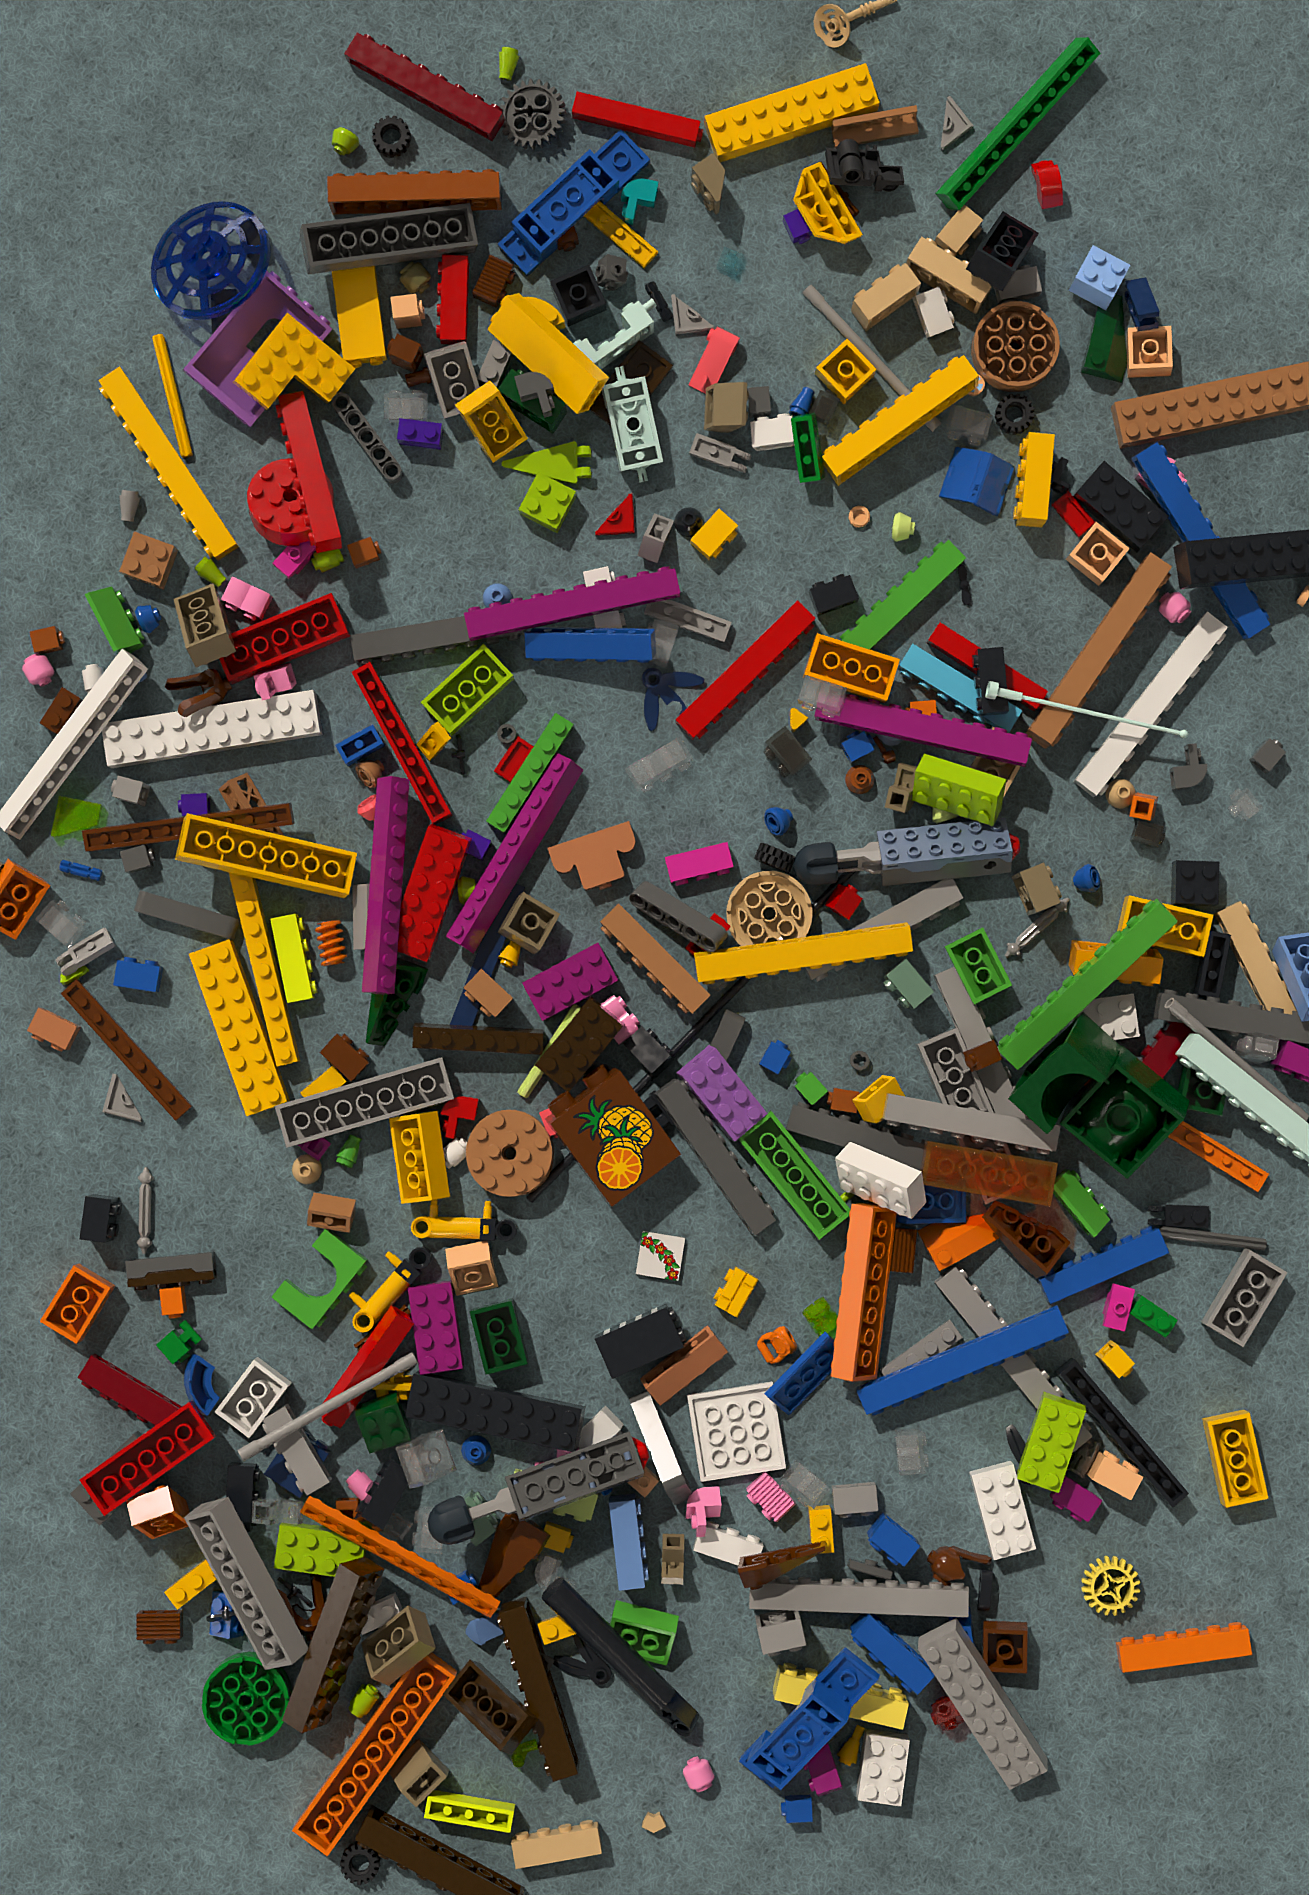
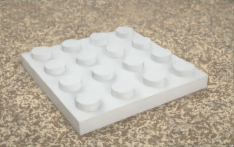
M772 1381L687 1395L701 1482L786 1469L777 1407L764 1394L773 1385Z

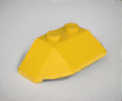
M821 162L804 168L793 201L814 237L843 244L862 237V232L834 185H830L828 174Z

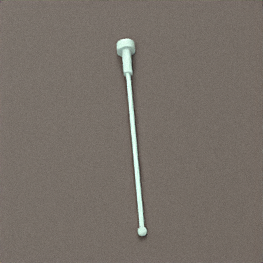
M989 681L985 697L995 700L996 696L1017 701L1022 699L1180 735L1181 738L1188 737V731L1186 730L1178 731L1024 696L1021 692L999 688V683Z

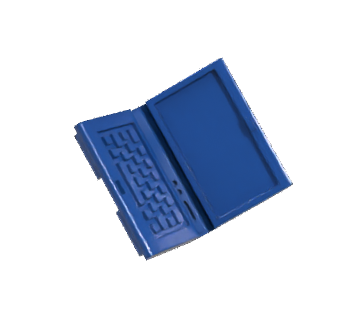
M955 447L939 497L974 503L973 505L992 515L998 516L1015 468L1012 464L994 454Z

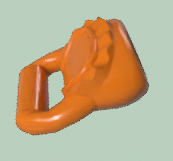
M785 1326L778 1327L773 1332L762 1335L757 1341L758 1349L766 1362L770 1364L781 1362L787 1355L797 1350V1344ZM764 1340H770L776 1353H778L775 1359Z

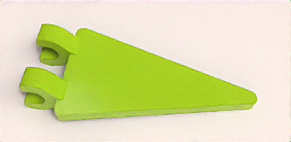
M573 441L508 459L501 464L504 468L537 475L540 472L551 479L576 484L578 478H591L590 467L578 468V457H591L590 446H578Z

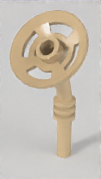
M898 0L869 1V4L864 3V6L860 5V8L847 14L837 5L825 4L815 13V32L827 46H842L850 36V21L861 16L865 18L866 14L868 16L871 15V12L874 14L876 10ZM828 9L834 10L827 14H824V12ZM821 21L825 22L826 29L828 30L827 35L822 29ZM843 35L841 40H833V38Z

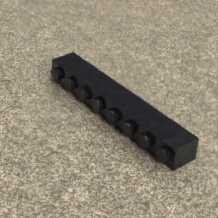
M1070 1358L1055 1371L1168 1505L1172 1508L1175 1507L1189 1494L1075 1359Z

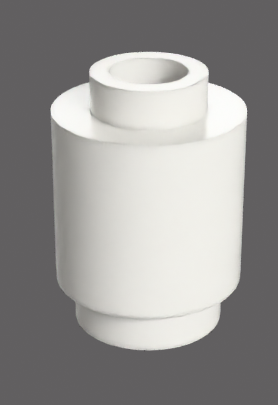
M98 664L85 666L86 669L82 670L84 688L88 693L104 673V669L99 667Z
M456 1137L443 1148L445 1165L448 1169L452 1166L455 1167L466 1158L467 1142L465 1139L461 1138L459 1140Z

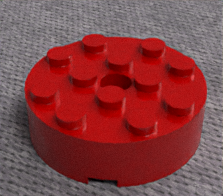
M292 458L280 459L262 467L252 478L247 491L249 514L254 528L265 539L278 545L299 546V543L309 541L308 533H311V529L305 526L303 514H306V510L300 507L298 496L302 494L301 490H296L294 478L297 477V474L291 471L289 459ZM325 474L335 512L333 487L330 479Z

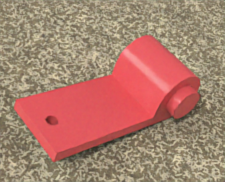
M718 326L715 330L711 328L706 338L709 343L689 382V386L705 394L707 387L719 382L730 357H732L740 341V337Z

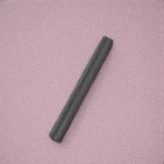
M1166 1226L1160 1227L1162 1237L1167 1239L1263 1251L1267 1245L1266 1239Z

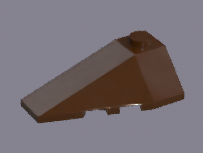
M996 1200L982 1216L1018 1262L1035 1278L1047 1275L1071 1243L1056 1228L1050 1225L1046 1226L1038 1222L1037 1219L1027 1217L1019 1213L1018 1210Z
M516 1512L510 1515L505 1514L496 1530L478 1589L496 1598L511 1583V1579L518 1572L522 1573L526 1569L525 1565L531 1559H536L540 1555L551 1535L530 1518L519 1522Z
M820 1541L740 1557L738 1573L744 1588L750 1587L751 1590L762 1588L763 1585L826 1550V1542Z

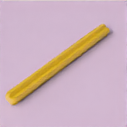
M157 334L152 339L179 451L182 458H188L193 453L165 338L163 334Z

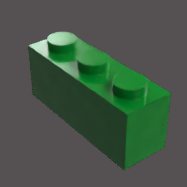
M816 413L794 416L791 418L799 481L803 483L822 480L825 478Z

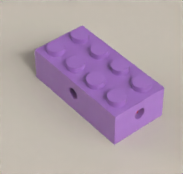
M708 1045L676 1072L725 1135L733 1141L738 1140L768 1114L715 1047Z

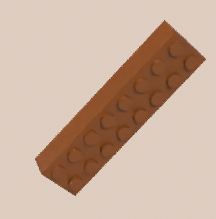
M485 169L482 172L462 170L461 173L443 170L440 173L432 174L429 171H420L418 174L402 171L395 175L378 172L375 175L355 173L354 176H346L342 173H336L333 176H327L328 204L333 215L395 213L470 203L472 211L502 210L499 172H495L492 169Z

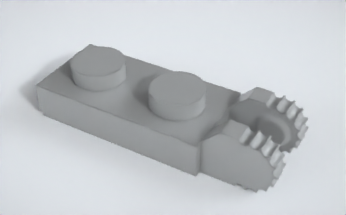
M698 433L695 435L689 452L691 456L746 473L747 467L733 462L734 455L749 461L752 457L749 453L736 449L735 446Z
M102 928L70 947L68 951L57 957L56 963L62 967L60 970L62 975L69 976L76 972L78 968L114 948L116 945L109 931L106 928Z

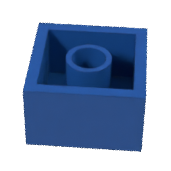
M884 1512L879 1515L867 1531L870 1545L879 1552L884 1550L887 1558L896 1566L899 1563L905 1566L920 1547L914 1536Z

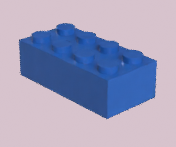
M861 1613L850 1625L852 1640L861 1648L865 1646L869 1651V1656L877 1663L881 1661L886 1667L885 1670L893 1678L898 1676L902 1682L901 1685L908 1692L914 1691L918 1695L934 1678L935 1675L926 1661L876 1614Z

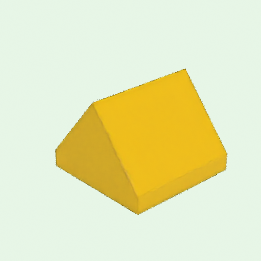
M792 708L790 710L791 731L795 732L808 720V717L797 709Z

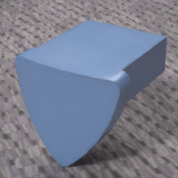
M494 1613L491 1618L484 1616L480 1619L472 1620L466 1628V1635L479 1645H484L486 1641L502 1635L503 1631L500 1629L497 1621L498 1613Z

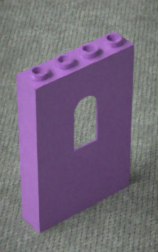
M268 271L264 272L182 370L248 427L252 426L265 408L236 386L233 381L253 357L254 353L246 345L262 326L272 318L281 321L285 314L289 313L321 341L332 330L329 326L331 324L329 320L322 315L318 317L313 312L314 307L305 300L304 302L300 301L296 297L298 295L297 292L290 286H287V288L280 283L281 278L273 271L270 273Z

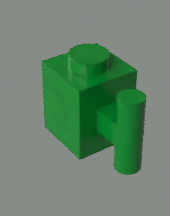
M186 1320L179 1324L184 1331L181 1335L174 1329L156 1344L172 1365L177 1361L181 1364L190 1356L188 1352L192 1347L187 1343L189 1339L195 1345L202 1340Z

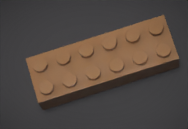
M619 903L600 921L603 925L600 929L609 938L614 936L618 940L616 945L624 953L629 951L633 955L631 960L639 968L644 966L649 971L647 976L655 984L659 981L664 986L662 991L670 999L674 996L679 1001L677 1006L685 1014L688 1012L693 1014L711 996Z

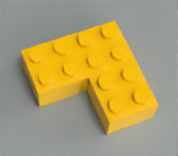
M286 313L233 383L266 410L269 409L293 377L328 404L356 368L289 313Z

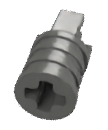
M1090 1438L1079 1447L1067 1468L1084 1478L1089 1471L1088 1469L1092 1466L1091 1464L1094 1462L1101 1444Z

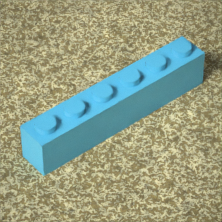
M914 644L911 645L898 666L902 676L907 679L913 677L918 680V685L925 690L933 689L937 692L936 696L946 702L948 699L955 703L954 707L963 713L969 711L974 715L973 719L981 724L987 722L992 727L1006 729L1007 733H1009L1022 712L1021 709L1008 702L1009 712L1007 714L980 716V711L976 710V698H979L978 689L974 688V681Z

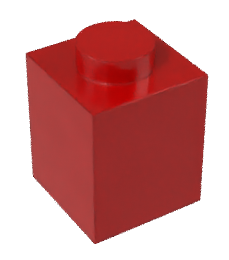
M838 884L825 903V906L839 916L849 920L863 898L857 894L858 890L850 884H847V886Z

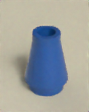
M803 387L800 394L789 406L790 416L809 414L812 398L815 394L812 389Z

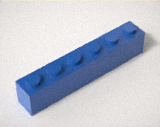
M536 627L527 629L524 633L526 658H533L534 661H542L545 658H553L554 661L574 659L577 662L586 661L587 659H595L597 662L616 659L617 662L637 660V662L646 663L652 660L656 654L655 629Z
M1148 1226L1141 1229V1234L1135 1237L1132 1234L1120 1239L1121 1243L1114 1246L1112 1243L1100 1247V1252L1095 1254L1092 1251L1080 1256L1081 1260L1074 1263L1073 1260L1066 1261L1056 1271H1053L1052 1268L1047 1275L1037 1278L1047 1302L1052 1304L1168 1254L1169 1251L1160 1230Z

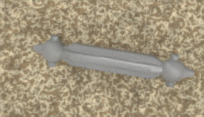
M1068 897L1063 900L1060 899L1061 903L1047 909L1017 937L1015 943H1007L1008 947L1005 956H1020V948L1026 947L1058 917L1059 912L1066 913L1068 911L1067 904L1070 899Z
M144 1167L143 1172L138 1176V1180L142 1183L139 1190V1234L141 1238L136 1243L141 1248L142 1254H146L147 1249L152 1245V1241L148 1238L151 1232L152 1190L149 1183L154 1177L149 1173L148 1167Z

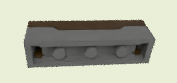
M215 1252L125 1261L128 1279L127 1286L134 1287V1291L146 1290L147 1285H156L157 1289L167 1288L169 1283H177V1286H188L190 1281H199V1284L212 1283V1279L217 1278Z

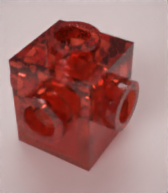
M940 1697L935 1703L931 1704L933 1712L930 1713L935 1726L939 1725L943 1731L956 1729L958 1724L965 1722L949 1697Z

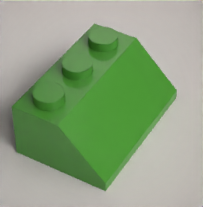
M111 586L84 594L110 646L116 654L121 649L132 653L144 647L142 640L145 637L140 628H135L133 624L135 618L130 609H125L123 603L126 600L120 590L116 591Z
M983 927L945 946L973 1005L1012 986Z
M1065 1169L1046 1186L1085 1233L1095 1237L1110 1221L1107 1216L1109 1211L1102 1203L1098 1205L1093 1199L1095 1197L1094 1193L1089 1187L1086 1186L1084 1188L1080 1184L1081 1178L1074 1170L1070 1172L1069 1169Z
M616 1600L610 1625L646 1661L667 1666L676 1635L679 1616Z

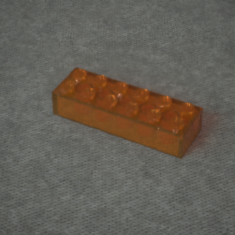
M925 1140L920 1171L922 1172L923 1183L927 1186L1051 1206L1058 1163Z

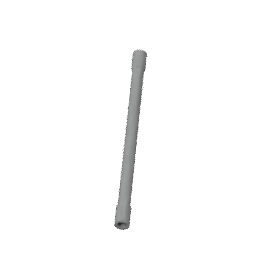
M812 284L809 285L802 294L866 357L899 396L910 394L911 391L825 301V298ZM934 417L925 425L934 432L942 423Z
M1171 998L1166 1002L1164 1007L1172 1015L1185 1023L1196 1034L1202 1036L1291 1110L1307 1121L1309 1115L1302 1108L1289 1100L1209 1031L1178 1001Z
M412 1352L395 1361L394 1364L264 1437L238 1449L237 1451L243 1462L396 1374L418 1364Z

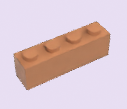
M707 1325L688 1340L683 1348L674 1351L640 1378L650 1395L661 1406L682 1388L687 1387L697 1376L703 1374L712 1364L721 1360L728 1351Z

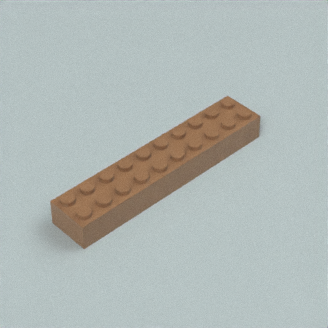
M1309 361L1114 402L1111 406V412L1119 448L1122 449L1309 409Z
M1151 552L1143 559L1048 701L1077 708L1083 706L1087 700L1085 694L1093 691L1099 682L1096 679L1098 675L1101 677L1111 665V662L1108 660L1110 658L1113 659L1123 647L1121 641L1129 638L1135 629L1133 624H1137L1147 612V609L1144 607L1146 605L1149 606L1159 594L1157 588L1160 589L1170 578L1171 574L1169 571L1172 568L1171 565ZM1044 705L1025 734H1028L1029 738H1032L1034 742L1045 749L1049 746L1053 747L1063 735L1060 732L1062 728L1068 727L1075 718V715L1072 714L1074 711Z

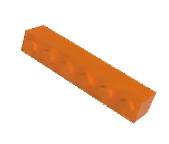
M1232 1622L1228 1624V1627L1220 1628L1219 1625L1207 1626V1630L1199 1631L1198 1628H1189L1185 1630L1186 1633L1177 1634V1631L1164 1632V1636L1156 1637L1155 1634H1145L1142 1636L1143 1639L1134 1640V1637L1121 1638V1642H1116L1119 1668L1125 1673L1252 1655L1249 1629L1242 1625L1241 1622Z

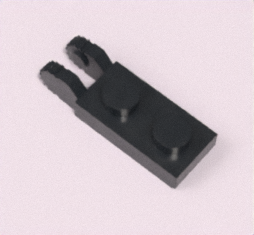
M1167 1204L1165 1206H1148V1211L1151 1212L1164 1211V1219L1151 1218L1148 1219V1224L1169 1227L1208 1228L1209 1206Z

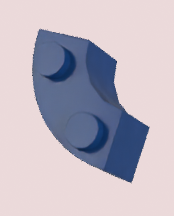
M192 1354L184 1374L185 1391L189 1401L194 1402L202 1415L208 1416L220 1398L214 1392L211 1384L212 1373L215 1367L200 1356Z

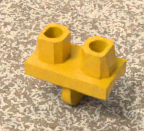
M404 1372L398 1373L373 1387L372 1390L376 1391L377 1398L389 1394V1390H397L399 1399L407 1400L413 1376L404 1375Z

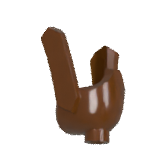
M207 669L198 674L168 678L165 688L174 691L201 686L203 694L183 700L179 704L178 714L188 717L205 707L219 704L225 698L227 691L232 689L227 677L222 679L217 670ZM212 687L207 693H204L205 688Z
M943 1546L937 1550H932L927 1557V1562L930 1563L931 1572L934 1574L933 1578L941 1582L943 1586H951L950 1580L963 1579L965 1577L960 1563V1556L965 1560L988 1566L991 1564L992 1558L987 1555L969 1552L956 1546Z
M310 1574V1579L314 1576L313 1583L311 1580V1588L315 1608L305 1610L312 1611V1616L307 1620L297 1615L293 1607L297 1605L300 1609L302 1608L298 1604L293 1605L291 1608L286 1594L277 1589L284 1599L291 1616L294 1618L301 1635L305 1636L307 1642L312 1640L324 1607L321 1575Z

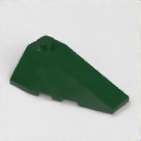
M1115 294L1106 310L1097 306L1081 373L1122 383L1127 364L1122 296Z
M397 957L394 994L371 993L366 1034L367 1044L386 1045L399 1025L396 1018L403 1010L407 1012L410 1008L407 1001L412 993L418 995L422 989L428 971L426 967Z

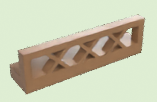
M917 105L833 120L831 130L835 148L845 139H853L859 145L918 134L919 130L916 120Z
M248 773L228 780L218 789L230 810L252 808L249 804L250 799L256 801L258 806H267ZM244 780L248 787L247 792L239 787L238 782ZM279 827L257 829L284 836Z

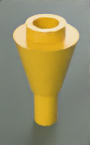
M510 941L498 956L501 960L500 964L508 968L517 966L521 946Z
M859 1725L856 1726L852 1737L848 1739L836 1754L840 1756V1762L851 1766L852 1763H857L859 1741L865 1728Z

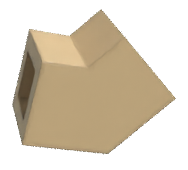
M647 1812L642 1827L655 1833L665 1828L666 1822L660 1812L656 1814Z

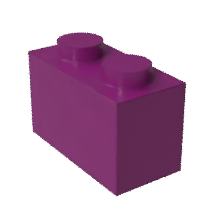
M1066 1475L1060 1492L1052 1491L1049 1495L1053 1499L1052 1504L1061 1510L1064 1507L1072 1511L1070 1515L1079 1522L1082 1519L1089 1522L1102 1502L1098 1496Z

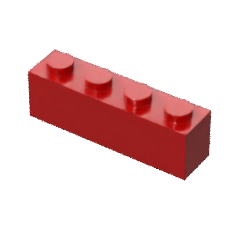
M442 255V262H438V275H442V280L437 286V294L441 296V304H437V317H440V325H436V338H440L441 344L453 345L463 341L467 344L468 255Z

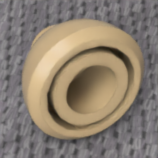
M1116 779L1109 784L1106 790V799L1115 808H1126L1132 804L1136 791L1130 781Z
M309 1154L299 1156L292 1166L294 1178L302 1184L316 1182L322 1173L320 1161Z

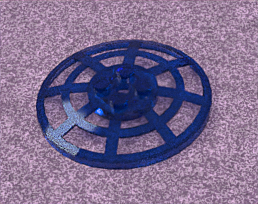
M226 201L210 202L189 210L169 226L156 246L151 264V280L158 298L173 313L187 319H212L233 311L251 297L265 276L270 259V240L267 230L261 220L251 210L237 203ZM227 207L238 209L244 214L232 220L226 216L214 215L215 208ZM206 211L204 217L193 220L183 228L179 227L192 216ZM251 219L258 229L261 245H248L246 235L240 226ZM212 221L228 224L220 232L211 230ZM203 223L202 232L192 237L187 233L192 227ZM235 230L239 236L240 245L230 246L225 238ZM173 232L176 236L169 245L166 258L159 260L161 251L168 237ZM180 239L183 240L186 244L183 247L182 253L172 256L177 242ZM210 252L206 259H202L205 253ZM231 254H240L234 269L230 271L227 266L230 262ZM247 254H260L256 270L245 285L237 276L244 267ZM181 262L184 271L176 280L171 265ZM164 267L167 277L173 285L167 296L162 293L157 282V270ZM220 274L225 277L218 284L208 288V280L216 278ZM191 276L199 280V289L187 288L183 284ZM230 284L239 290L228 301L209 308L208 295L215 294ZM178 292H181L188 296L200 297L201 309H186L172 302Z

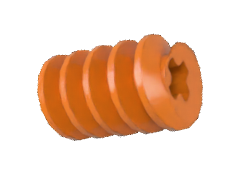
M340 920L318 923L320 926L315 929V932L322 933V935L316 938L317 941L323 942L318 946V949L325 950V952L319 955L320 958L326 959L321 963V966L345 963L342 960L347 957V954H341L340 951L344 950L346 946L339 945L344 938L338 937V934L343 932V929L336 928L341 923Z

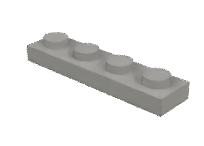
M672 600L647 604L644 615L725 643L732 623Z
M949 1319L882 1367L880 1371L883 1375H887L945 1351L963 1337Z

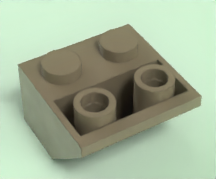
M712 153L692 167L691 187L696 194L701 193L707 210H713L715 214H718L724 188L725 169L714 153Z
M747 382L715 383L706 388L704 430L729 433L746 425L748 419L746 403L749 398Z
M418 1739L392 1765L388 1772L400 1792L417 1807L448 1776L449 1769Z

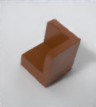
M338 1498L336 1500V1509L345 1516L354 1519L357 1514L355 1510L360 1500L359 1498Z

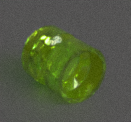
M824 1296L802 1311L806 1320L809 1323H813L812 1328L819 1337L824 1332L829 1333L837 1326L836 1320L838 1318L835 1311H830L831 1306Z

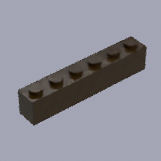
M414 1023L412 1048L542 1055L543 1030Z

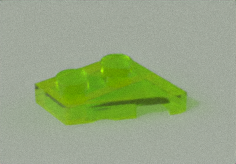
M59 796L51 837H59L98 826L102 804Z

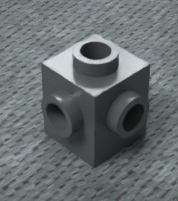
M610 254L600 259L595 272L598 286L604 287L608 291H615L625 284L628 277L626 271L627 259Z

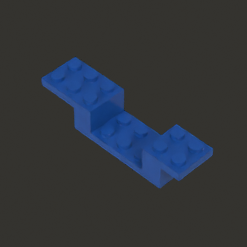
M621 129L595 154L589 149L512 221L513 230L497 244L498 247L527 277L558 248L557 240L599 201L605 205L650 163V159Z
M845 1647L807 1686L801 1703L772 1733L765 1730L744 1752L739 1762L771 1788L776 1786L781 1790L847 1723L852 1706L878 1681L880 1674Z

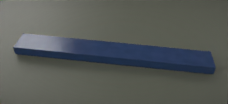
M515 884L482 939L465 985L480 969L485 971L490 977L492 976L506 937L497 932L517 897L524 892V886ZM466 989L462 991L450 1025L472 1026L481 1003L477 1000L472 1002L464 994Z

